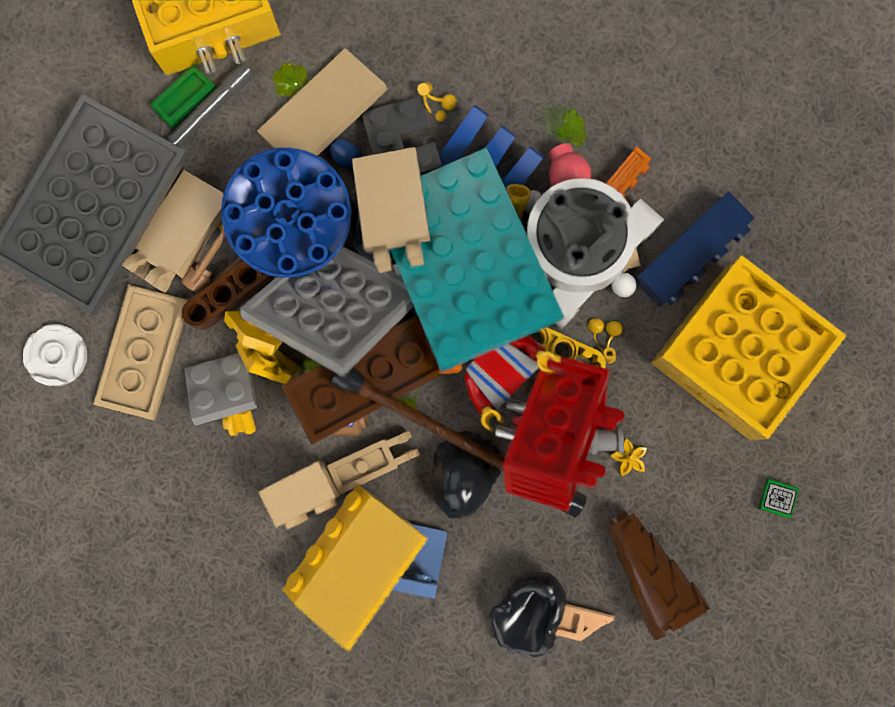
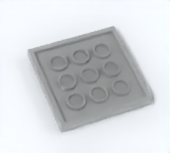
M342 246L338 254L317 271L298 277H276L241 307L240 312L241 317L344 376L414 307V304L401 276L391 271L379 273L378 266L374 262Z

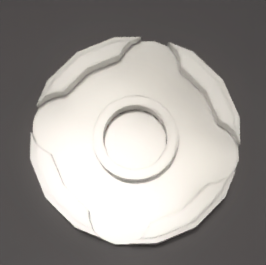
M50 324L41 327L42 329L33 333L27 339L23 348L25 368L28 369L35 381L47 386H63L74 381L82 373L87 362V348L83 338L74 329L61 324Z

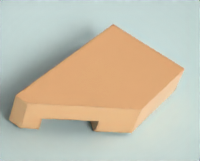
M566 603L563 620L555 635L582 641L597 629L612 622L614 615Z

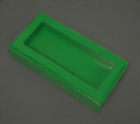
M193 64L149 105L173 128L212 93L216 86Z

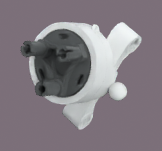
M579 178L567 180L551 187L543 195L538 191L530 190V200L528 201L527 208L524 210V212L530 214L526 235L548 282L556 287L553 293L562 310L564 320L554 325L560 330L563 329L595 291L601 290L612 284L614 293L619 297L631 296L636 290V280L632 275L622 273L631 258L634 249L643 240H646L664 219L642 199L638 200L631 208L620 192L603 182L593 179Z

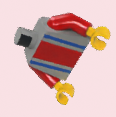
M527 335L465 362L466 372L464 374V381L468 396L479 414L482 415L481 422L483 426L490 431H494L489 424L490 419L494 416L497 417L500 423L504 424V417L493 410V407L498 410L538 368L544 372L553 373L547 367V360L551 357L556 362H561L559 355L546 352V349Z

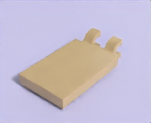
M412 147L352 159L364 249L366 252L373 251L374 262L378 266L379 273L392 271L389 249L406 246L407 257L410 260L411 267L425 265L421 242L431 240L416 148Z
M184 170L159 206L135 248L138 252L128 256L122 266L166 293L175 275L181 278L185 276L222 221L221 206L224 193ZM151 264L157 267L148 273Z

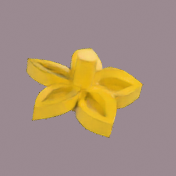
M627 438L624 439V453L614 452L609 455L615 461L622 462L619 467L621 476L628 474L632 468L636 471L645 472L644 463L640 458L644 456L647 448L638 447L633 450V445Z

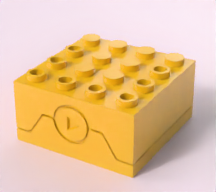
M741 255L724 267L654 357L651 364L747 439H768L847 335Z

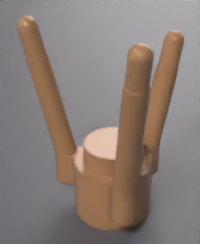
M224 229L216 238L201 263L199 264L198 261L205 246L180 281L196 294L243 261L239 257L212 280L210 279L213 273L206 267L226 237Z

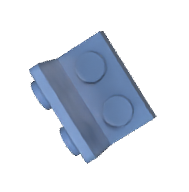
M411 524L428 539L392 590L435 599L447 532Z

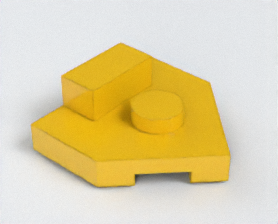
M240 311L225 312L224 322L230 329H234L238 333L237 339L243 346L273 355L283 341L243 319Z
M240 341L236 344V348L247 370L251 373L269 378L271 381L275 380L286 384L297 378L302 371L299 365L278 349L273 355H268L243 346Z

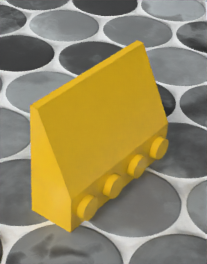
M357 484L353 491L346 496L343 505L336 515L328 521L324 532L316 543L308 549L299 567L288 577L286 585L282 590L296 607L340 646L349 651L428 538L386 502Z

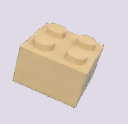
M316 462L259 491L260 497L275 527L285 525L287 530L308 520L309 518L306 513L312 510L317 515L336 506L335 499L341 496L325 462Z

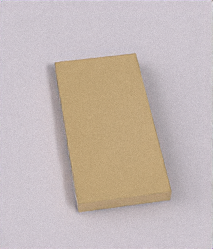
M345 48L257 132L273 148H297L318 156L388 90L387 86Z
M128 284L93 405L156 421L184 324L182 308L188 300Z

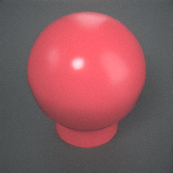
M570 143L558 145L549 151L548 156L551 164L548 174L552 187L571 179H591L589 163L583 156L574 153Z

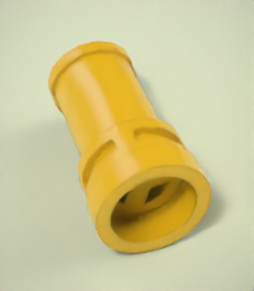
M511 184L507 186L506 191L521 222L523 212L530 200L531 191L524 185Z

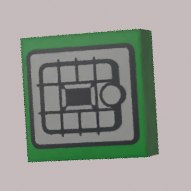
M766 479L758 509L791 519L799 488Z

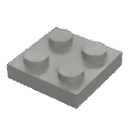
M239 353L184 368L191 420L195 426L257 408L251 372L247 370Z

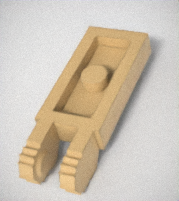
M404 432L387 441L383 439L327 465L339 494L341 495L354 489L357 484L363 485L398 468V465L419 456L418 449H411L394 459L390 451V447L407 442L412 437L410 432Z

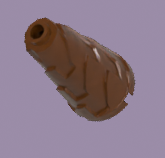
M624 511L609 520L612 526L608 530L618 550L616 554L631 582L629 586L641 608L639 613L653 640L667 636L665 632L669 629L675 632L711 609L693 581L689 582L674 559L669 558L652 532L648 533L634 513L629 516Z

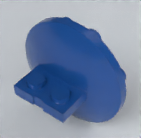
M274 148L252 156L234 172L223 194L221 218L228 242L245 263L268 275L298 277L310 274L324 267L338 254L349 233L351 204L342 179L322 158L297 148Z

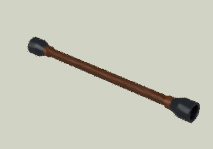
M352 367L344 376L336 372L333 373L329 384L344 392L357 393L363 397L370 396V399L377 401V403L381 402V405H384V407H388V409L399 413V415L406 417V419L410 418V421L417 423V425L425 429L428 428V431L435 432V435L442 437L450 443L453 442L457 447L460 446L461 449L467 450L468 453L474 454V456H477L479 459L481 458V460L504 472L503 462L505 458L498 454L496 455L495 452L489 451V449L484 446L482 447V445L475 443V441L468 439V437H464V435L457 433V431L450 429L446 425L439 424V421L432 420L428 415L421 414L420 411L414 410L413 407L407 406L406 403L403 404L399 399L392 398L391 395L385 394L384 391L378 390L377 387L374 388L373 383L366 380L356 368ZM576 490L569 511L563 512L574 518L577 517L586 504V495Z

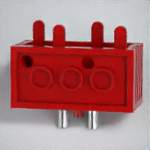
M559 356L561 362H556L551 357L547 360V367L553 373L539 370L527 403L512 398L508 399L506 403L507 409L523 413L522 416L515 415L512 425L516 426L517 429L514 430L498 425L495 435L512 440L503 462L505 492L568 512L577 486L582 485L593 488L597 485V477H603L606 473L603 465L587 460L598 427L609 430L615 429L617 422L623 421L624 412L606 406L609 369Z

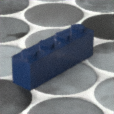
M728 191L635 279L636 283L659 307L666 302L671 306L684 294L680 288L688 281L692 284L696 283L707 272L703 267L710 260L717 263L729 251L725 246L732 239L739 242L751 230L747 225L755 217Z

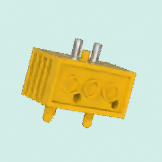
M132 0L149 51L166 76L190 68L193 64L198 65L203 63L206 74H211L207 61L212 72L215 73L216 67L213 59H223L229 53H232L235 63L241 64L236 51H238L243 63L246 60L242 51L243 48L281 35L268 0Z

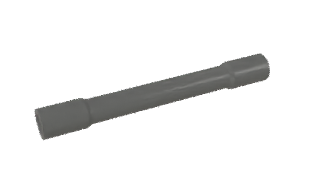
M240 62L241 64H238L222 80L221 84L166 140L181 147L232 95L236 94L254 76L253 72L244 63Z

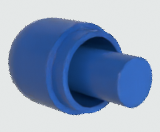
M335 139L326 147L330 150V156L333 161L345 169H353L352 159L362 157L358 147L348 140Z

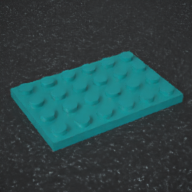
M487 148L422 175L421 181L431 240L421 242L425 265L411 267L410 260L407 257L406 246L390 250L442 372L564 320L562 310Z

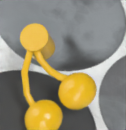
M424 82L418 86V93L423 96L424 105L429 113L432 112L427 105L426 96L434 101H440L443 109L447 111L455 108L457 99L454 95L447 94L443 98H435L429 94L433 90L430 82ZM438 111L435 115L436 120H445L446 113Z
M593 318L588 322L587 327L590 332L594 333V339L598 345L596 334L603 331L604 323L601 319ZM611 321L606 325V332L610 337L605 350L599 347L603 352L605 362L609 364L614 363L616 360V351L609 347L610 341L614 336L620 335L623 331V326L618 321Z

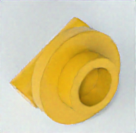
M251 410L223 418V427L229 431L231 436H237L239 432L253 434L256 431Z

